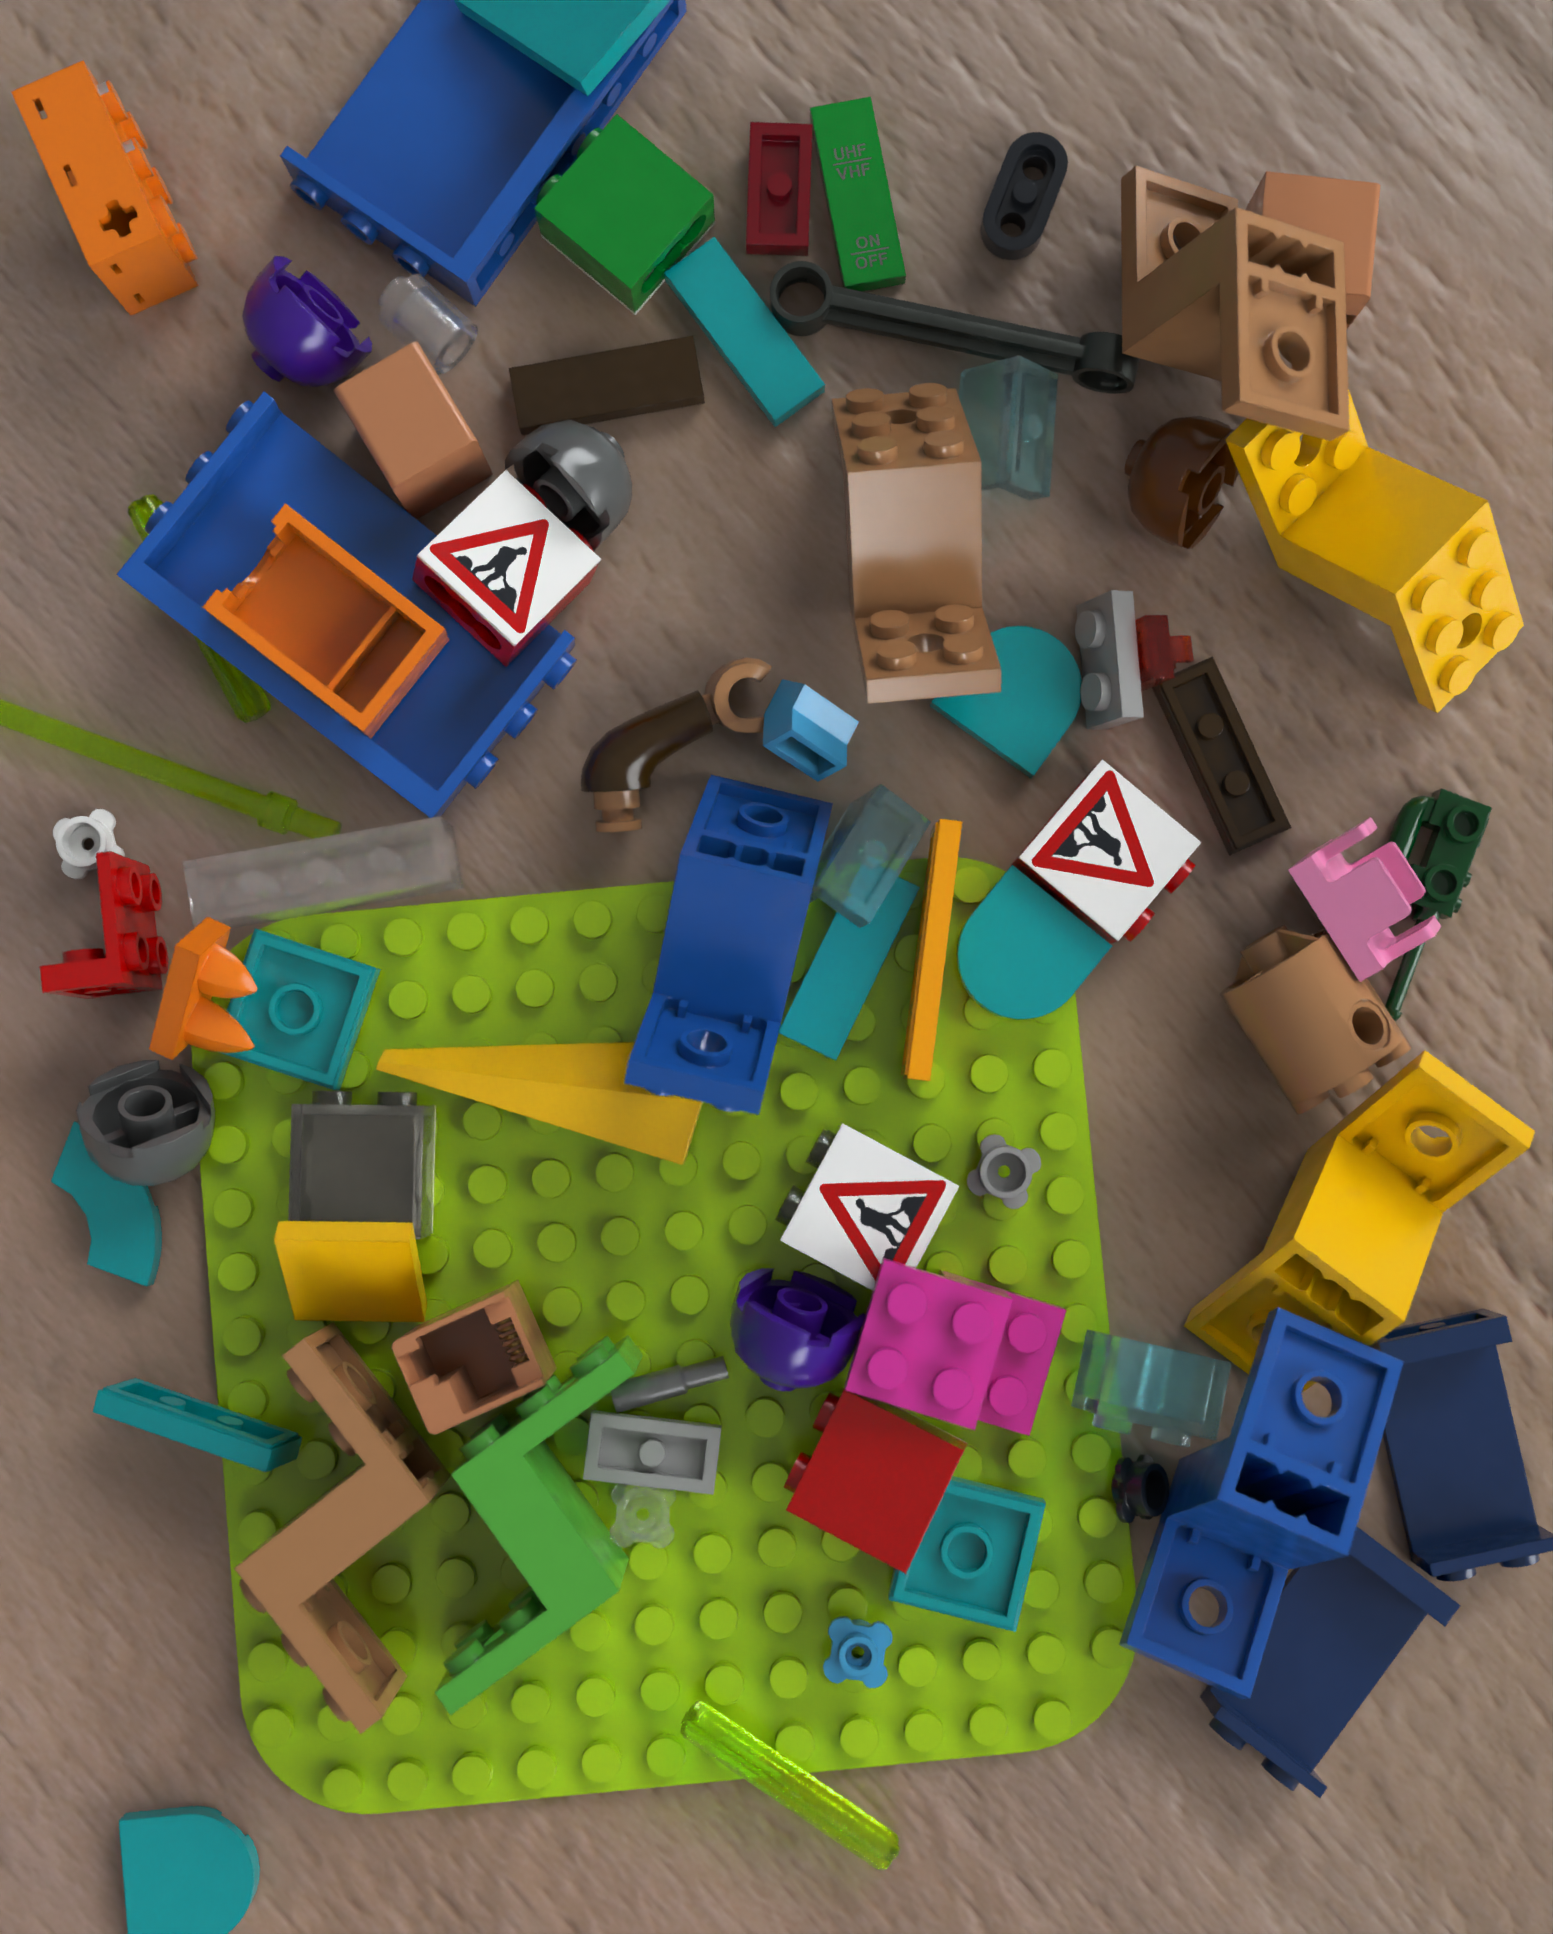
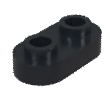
M1042 132L1024 134L1017 138L1007 151L985 207L980 229L984 245L992 254L1005 260L1022 259L1037 248L1042 238L1068 167V158L1064 147L1056 138ZM1034 167L1039 169L1044 177L1039 180H1031L1025 176L1023 170ZM1006 223H1013L1021 229L1022 233L1019 236L1010 237L1003 233L1001 226Z

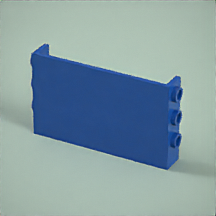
M420 0L307 158L289 146H286L280 157L293 179L290 187L302 200L313 208L322 210L324 205H327L343 216L341 218L343 225L363 242L372 245L377 239L393 250L392 257L411 275L418 279H423L428 274L476 307L537 222L534 207L536 206L537 196L544 184L556 174L563 176L577 160L579 147L586 136L595 128L600 127L603 129L687 12L686 0H670L589 96H586L460 12L454 0Z
M263 391L254 404L249 400L245 401L233 413L226 426V431L229 435L214 454L206 451L195 460L185 478L189 485L173 504L170 501H166L154 511L145 526V532L149 535L116 575L429 818L437 822L467 783L476 789L489 775L499 760L491 752L507 733L516 739L526 728L538 711L530 702L545 683L554 690L573 668L577 659L569 653L575 647V637L566 630L561 634L551 625H548L505 667L412 580L417 555L437 535L284 415L275 399ZM285 503L439 623L447 632L449 638L447 644L371 739L203 608V605L216 589L222 593L226 588L232 591L238 583L246 579L263 558L267 546L276 536L272 531L275 526L271 521Z

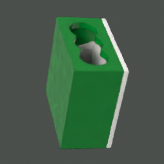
M618 114L612 118L603 130L600 127L595 128L586 136L579 147L577 160L563 176L556 174L544 184L537 196L536 206L534 207L542 238L634 315L639 312L665 282L664 272L684 259L715 224L713 193Z

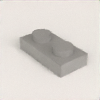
M1111 590L1076 606L1075 636L1080 646L1083 679L1080 697L1085 708L1087 729H1111L1144 717L1133 591Z
M593 1410L590 1418L583 1479L714 1495L722 1425Z

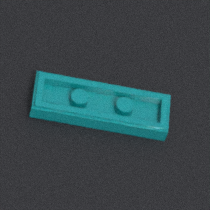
M715 237L664 272L666 283L774 427H777L825 392L823 380Z
M862 859L779 1029V1034L834 1061L837 1060L920 887Z
M138 1378L98 1390L93 1413L263 1472H268L296 1460L302 1437L298 1436L299 1433Z

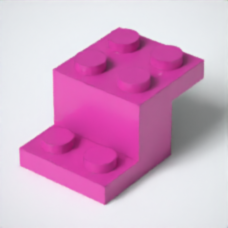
M883 1258L844 1388L852 1393L975 1430L979 1420L1030 1436L1067 1310L1057 1305L940 1270L938 1275Z

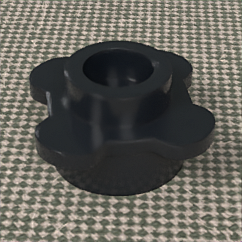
M1140 1454L1136 1461H1132L1129 1457H1121L1116 1463L1111 1490L1119 1520L1123 1523H1132L1135 1516L1150 1520L1161 1515L1166 1508L1169 1497L1168 1477L1164 1468L1160 1464L1154 1463L1150 1455Z

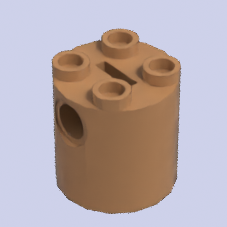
M1281 925L1258 938L1240 951L1242 958L1236 979L1220 993L1296 1114H1302L1325 1101L1330 1096L1328 1091L1331 1089L1335 1091L1339 1098L1352 1094L1374 1079L1368 1069L1373 1064L1377 1068L1385 1066L1400 1058L1411 1049L1410 1044L1368 979L1359 982L1325 928L1311 935H1305L1289 931L1285 925Z

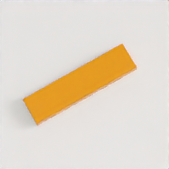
M939 819L931 829L901 1075H904V1079L930 1081L962 821Z

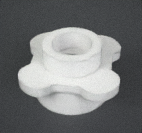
M96 809L92 811L89 817L63 818L55 824L53 837L56 840L57 851L63 859L61 864L62 871L68 877L82 879L87 875L88 871L97 869L96 853L112 851L125 856L124 850L116 845L113 833L116 819L112 813L104 809ZM88 838L94 841V846L90 850L84 848V841Z

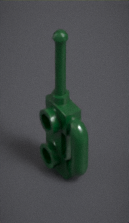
M1442 788L1434 791L1432 797L1421 795L1410 799L1403 805L1396 818L1388 842H1395L1407 861L1421 826L1432 830L1420 865H1410L1426 890L1421 899L1410 904L1412 908H1415L1412 920L1416 922L1415 925L1431 916H1435L1439 922V919L1451 918L1453 913L1459 911L1462 904V899L1459 896L1463 887L1466 888L1470 883L1472 874L1468 871L1475 852L1481 843L1492 807ZM1426 942L1403 955L1385 1004L1394 1021H1397L1403 1014L1400 1010Z

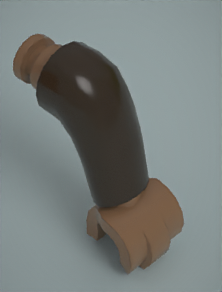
M743 657L732 660L712 673L705 686L704 695H701L698 690L640 714L608 731L591 748L581 774V791L593 792L594 809L602 810L603 820L595 822L596 831L624 832L642 829V819L634 818L633 809L641 806L640 789L651 787L650 777L657 765L690 743L713 732V725L720 724L735 732H763L764 717L736 716L729 707L728 697L730 689L738 680L748 678L754 682H761L770 672L769 670L772 666L761 659Z

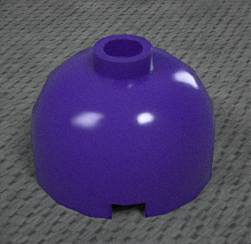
M274 256L258 274L249 288L242 317L245 332L255 348L251 354L253 361L266 375L278 382L286 377L302 386L322 387L341 381L354 371L372 352V342L369 336L360 344L349 329L356 328L360 322L340 298L307 270L299 279L285 271L292 260L284 256Z
M762 1268L746 1273L738 1284L730 1320L735 1352L753 1373L760 1377L765 1385L779 1391L810 1388L833 1380L845 1369L858 1342L865 1314L863 1312L857 1317L854 1313L857 1300L834 1283L805 1272L794 1270L791 1281L771 1280L774 1268Z

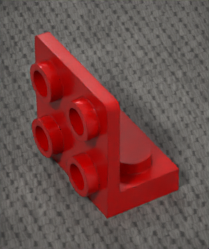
M112 851L96 853L106 954H104V949L102 948L76 949L62 952L63 963L40 966L42 993L92 999L163 990L161 974L167 973L169 960L166 943L161 936H157L154 911H159L162 906V892L158 877L155 873H150L149 866Z

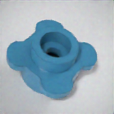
M847 1616L835 1618L828 1627V1634L832 1641L830 1656L823 1663L825 1676L833 1683H841L845 1679L863 1681L868 1688L880 1687L888 1676L887 1668L884 1665L885 1649L893 1641L890 1628L881 1621H875L871 1624L864 1620H851ZM859 1646L864 1649L862 1657L856 1658L852 1655L851 1652L854 1647Z

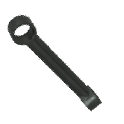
M795 261L783 266L775 274L770 285L771 312L784 330L794 336L815 334L826 324L1071 375L1077 384L1096 392L1121 394L1129 392L1134 388L1140 358L1122 354V335L1091 332L1084 334L1080 338L832 286L827 273L818 265L808 261ZM798 282L810 283L822 291L824 302L812 314L806 316L792 315L783 309L779 301L784 289Z

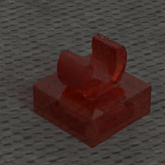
M1145 615L1135 620L1142 692L1175 678L1174 669H1176V663H1190L1194 659L1191 636H1170L1168 615Z

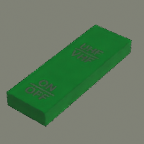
M871 97L811 107L810 122L813 124L812 133L842 287L864 292L905 284L906 272Z

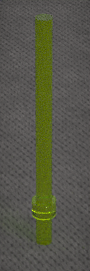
M0 699V726L256 818L258 826L282 835L292 831L330 846H334L339 838L342 827L341 822L297 807L296 799L274 791H270L267 795L258 793Z

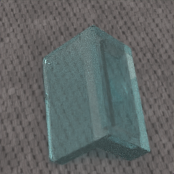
M1020 355L963 370L960 375L959 399L981 459L982 491L1001 488L1027 500H1036L1050 497L1058 374Z
M879 784L853 801L822 848L809 903L819 898L858 928L869 924L931 821L882 784Z

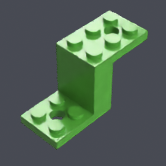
M608 1335L576 1358L577 1362L569 1368L573 1373L571 1377L561 1383L555 1374L552 1375L544 1386L527 1393L523 1397L524 1400L514 1408L518 1413L515 1418L508 1422L502 1413L498 1414L470 1436V1440L459 1448L464 1455V1459L451 1473L452 1477L530 1586L508 1603L507 1606L511 1611L496 1625L491 1627L487 1620H483L454 1643L457 1650L444 1661L443 1665L447 1671L435 1691L436 1696L450 1716L620 1591L629 1558L550 1449L545 1439L635 1374L643 1354L629 1335L616 1344H613Z

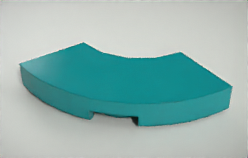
M74 1121L51 1182L70 1193L86 1214L91 1236L87 1265L146 1287L153 1285L159 1269L162 1252V1227L159 1209L154 1204L149 1187L132 1186L116 1181L91 1161L84 1145L79 1122Z

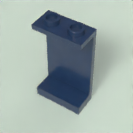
M1484 1308L1396 1327L1369 1346L1404 1361L1383 1438L1411 1560L1430 1576L1446 1582L1469 1579L1476 1575L1477 1567L1495 1563L1508 1568L1533 1565L1540 1560L1539 1554L1553 1551V1533L1537 1524L1496 1347L1499 1344L1512 1342L1507 1316Z
M1356 1527L1348 1556L1295 1568L1286 1578L1251 1697L1249 1699H1240L1208 1685L1200 1695V1698L1213 1715L1209 1725L1236 1749L1241 1751L1246 1743H1249L1265 1756L1261 1763L1262 1767L1291 1791H1294L1298 1784L1301 1783L1317 1797L1321 1798L1328 1787L1314 1771V1768L1425 1616L1429 1614L1443 1626H1446L1461 1605L1360 1528Z

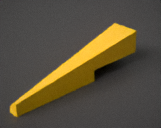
M635 1042L384 1049L376 1067V1070L680 1165H683L686 1161L703 1104L702 1101L676 1095H655L643 1087L624 1083L628 1060Z

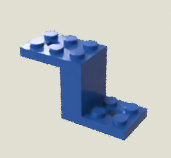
M710 775L680 853L653 994L628 1060L624 1083L643 1087L650 1093L659 1096L676 1095L710 1103L717 1109L727 1112L744 1111L759 1115L833 803Z
M1280 1307L1270 1311L1230 1436L1179 1459L1169 1489L1166 1508L1161 1514L1119 1645L1235 1697L1249 1699L1253 1691L1288 1570L1346 1557L1349 1554L1404 1361ZM1307 1381L1318 1382L1329 1392L1332 1407L1326 1418L1313 1415L1304 1405L1302 1390ZM1197 1588H1204L1210 1591L1218 1602V1618L1210 1627L1197 1623L1190 1613L1189 1599Z

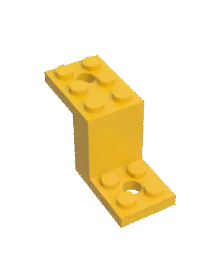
M1350 392V431L1332 441L1246 418L1225 441L1278 567L1389 625L1418 703L1438 713L1455 695L1461 694L1469 687L1474 676L1498 651L1506 649L1514 641L1518 631L1524 626L1488 500L1368 447Z
M1424 1050L1307 1149L1264 1250L1191 1309L1184 1327L1248 1375L1265 1326L1263 1323H1266L1268 1313L1277 1307L1362 1344L1372 1345L1405 1322L1443 1213L1530 1149L1535 1131ZM1434 1126L1443 1130L1449 1137L1432 1138L1423 1133L1419 1127ZM1307 1381L1302 1393L1317 1382Z

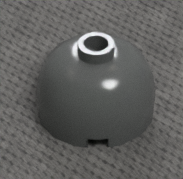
M572 420L542 425L513 447L505 459V470L514 464V470L518 477L516 480L534 489L545 502L547 509L565 526L581 533L590 543L593 551L613 533L628 513L632 499V481L624 459V452L620 444L611 435L600 432L594 427Z
M142 1060L120 1065L97 1077L88 1086L90 1097L83 1105L79 1101L76 1110L81 1135L91 1161L112 1179L132 1186H155L175 1181L192 1171L208 1151L215 1126L213 1095L207 1079L192 1067L179 1064L180 1073L173 1070H160L159 1060Z

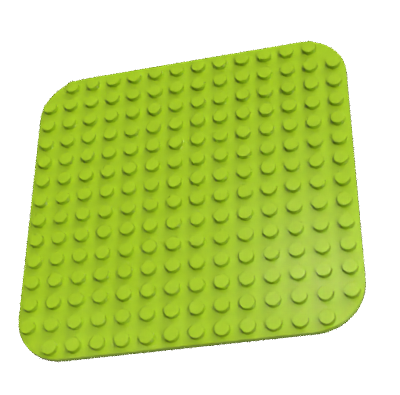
M958 857L930 1081L904 1079V1075H901L928 858L871 863L920 888L837 1060L834 1061L778 1034L759 1115L744 1111L727 1112L717 1109L710 1103L703 1102L686 1161L683 1165L376 1070L384 1049L635 1042L653 994L675 881L311 914L287 918L259 929L381 969L340 1090H332L219 1052H211L191 1045L192 1068L207 1079L213 1095L215 1109L213 1137L208 1151L200 1161L218 1406L299 1433L298 1436L302 1437L297 1459L268 1472H263L222 1457L242 1712L248 1732L262 1759L272 1772L288 1787L308 1800L329 1809L355 1814H382L1013 1754L1044 1749L1070 1739L1086 1729L1110 1706L1121 1690L1134 1659L1135 1652L1120 1646L1119 1643L1136 1594L1129 1523H1123L1119 1520L1111 1490L1115 1466L1119 1458L1122 1457L1076 992L1061 1007L1044 1016L1020 1020L1000 1017L988 1012L971 998L963 986L957 965L958 938L965 922L1006 871L985 862ZM860 864L817 868L781 1025ZM253 933L230 950L242 963ZM212 996V1001L227 1011L231 998ZM307 1103L436 1105L433 1234H415L427 1299L425 1321L519 1280L557 1367L552 1375L555 1374L561 1383L573 1375L569 1368L577 1362L576 1358L607 1335L613 1344L629 1335L643 1354L635 1374L630 1378L677 1365L685 1367L721 1356L724 1357L729 1375L727 1379L688 1389L686 1394L619 1412L722 1425L714 1495L584 1480L583 1474L591 1412L598 1410L617 1413L611 1392L545 1439L550 1449L629 1558L620 1591L451 1716L436 1696L435 1691L447 1671L443 1665L444 1661L457 1650L454 1643L483 1620H487L491 1627L496 1625L511 1611L507 1606L508 1603L530 1586L452 1475L427 1505L334 1577L335 1582L407 1675L383 1717L362 1734L358 1732L350 1720L343 1722L333 1714L324 1699L323 1684L309 1666L305 1668L299 1666L288 1655L281 1640L283 1632L267 1611L261 1613L247 1601L240 1588V1580L242 1578L234 1569L267 1538L363 1463L358 1454L349 1456L335 1442L328 1429V1424L332 1420L316 1400L312 1403L306 1401L295 1390L287 1376V1370L291 1367L282 1355L305 1337L334 1322L450 1474L464 1459V1455L459 1448L470 1440V1436L500 1413L503 1414L508 1422L515 1418L518 1413L514 1408L524 1400L523 1397L526 1394L441 1433L431 1434L426 1429L392 1350V1344L395 1340L423 1322L295 1321L274 1237L278 1221H304L303 1190ZM842 1123L959 1186L916 1268L938 1275L939 1271L943 1270L1057 1305L1067 1310L1030 1436L979 1420L975 1430L901 1408L968 1443L953 1476L1045 1500L1046 1506L1016 1632L888 1600V1591L894 1567L786 1511L794 1493L784 1488L785 1482L801 1452L812 1456L822 1435L821 1432L813 1428L815 1419L830 1392L839 1397L841 1396L853 1355L844 1370L833 1380L810 1388H796L792 1391H779L770 1388L761 1381L758 1375L749 1369L735 1352L730 1327L732 1305L738 1284L746 1273L762 1268H774L771 1280L791 1281L795 1270L809 1273L834 1283L857 1300L854 1310L856 1316L858 1317L863 1312L866 1315L873 1290L780 1241ZM989 1135H1000L1004 1138L1007 1145L1019 1150L1032 1148L1040 1156L1041 1167L1032 1174L1031 1183L1026 1189L1028 1200L1020 1208L1010 1209L1003 1204L1002 1199L988 1193L981 1196L975 1195L967 1185L968 1174L977 1168L982 1156L980 1143ZM1002 1165L998 1169V1175L1001 1178H1006L1010 1174V1169L1008 1166ZM847 1616L851 1620L859 1619L871 1624L875 1621H881L890 1628L893 1641L885 1649L884 1665L887 1668L888 1676L880 1687L868 1688L863 1681L845 1679L841 1683H833L825 1676L823 1663L830 1656L832 1641L828 1634V1627L835 1618ZM857 1646L852 1649L851 1653L854 1657L860 1658L864 1654V1649Z

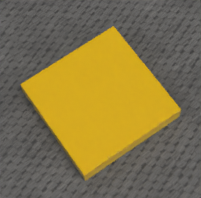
M278 1221L274 1243L295 1321L425 1322L427 1299L413 1223Z

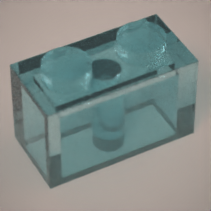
M1087 1329L1071 1406L1093 1413L1092 1426L1130 1435L1132 1424L1137 1423L1153 1427L1151 1438L1169 1444L1190 1447L1192 1436L1217 1441L1231 1362Z

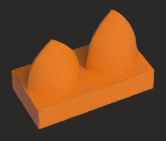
M207 916L175 945L149 1050L173 1060L188 1044L211 1052L221 1053L243 1052L254 1048V1043L241 1024L223 1007L212 1001V996L217 998H240L256 993L258 989L246 966L232 952L226 949L231 927Z

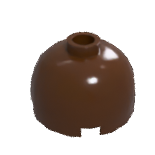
M1202 416L1175 418L1158 427L1147 441L1140 439L1134 444L1124 468L1125 474L1130 476L1128 498L1132 513L1148 532L1170 545L1186 549L1193 548L1206 536L1224 507L1218 503L1213 504L1222 484L1225 483L1233 487L1239 473L1225 441L1234 431L1229 425Z

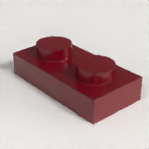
M750 122L746 254L808 256L813 124Z

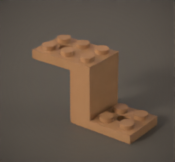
M1139 166L1133 167L1121 178L1122 354L1221 381L1222 412L1332 441L1350 431L1344 242L1238 208V199ZM1173 235L1176 236V240L1182 249H1177L1174 243ZM1278 348L1282 356L1292 363V369L1287 367L1281 360Z
M922 383L912 386L909 392L884 394L878 389L862 388L847 393L845 398H833V426L844 478L850 615L867 703L1001 692V666L982 608L981 459L956 388L947 389L944 385L938 383Z
M333 1322L305 1337L282 1356L291 1367L287 1370V1376L295 1390L306 1401L312 1403L316 1400L332 1420L328 1424V1429L335 1442L349 1456L358 1454L363 1463L267 1538L234 1569L242 1578L240 1580V1588L247 1601L257 1611L261 1613L267 1611L283 1632L281 1640L288 1655L299 1666L304 1668L309 1666L323 1684V1696L333 1714L343 1722L350 1720L358 1732L362 1734L383 1717L407 1675L333 1578L427 1505L450 1478L451 1474Z

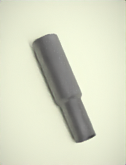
M721 1356L685 1367L677 1365L627 1379L611 1391L615 1410L619 1413L686 1394L688 1389L727 1379L729 1375L724 1357Z

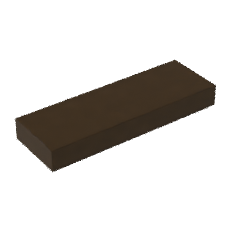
M693 336L509 368L521 435H528L542 425L572 420L581 424H590L705 403Z
M1213 656L1156 681L1152 685L1153 691L1229 856L1290 829L1291 825Z

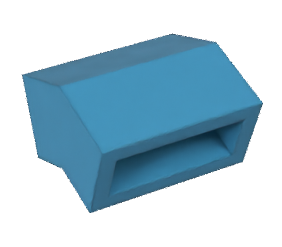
M782 679L764 713L763 747L819 782L847 766V744L859 721L807 685Z

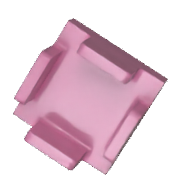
M1371 817L1335 839H1331L1314 849L1288 869L1359 982L1383 970L1392 960L1433 938L1441 928L1436 917L1431 916L1396 937L1389 929L1390 926L1406 918L1411 913L1410 904L1421 899L1426 892L1425 887L1395 842L1386 843L1354 863H1348L1342 856V851L1366 838L1378 828Z

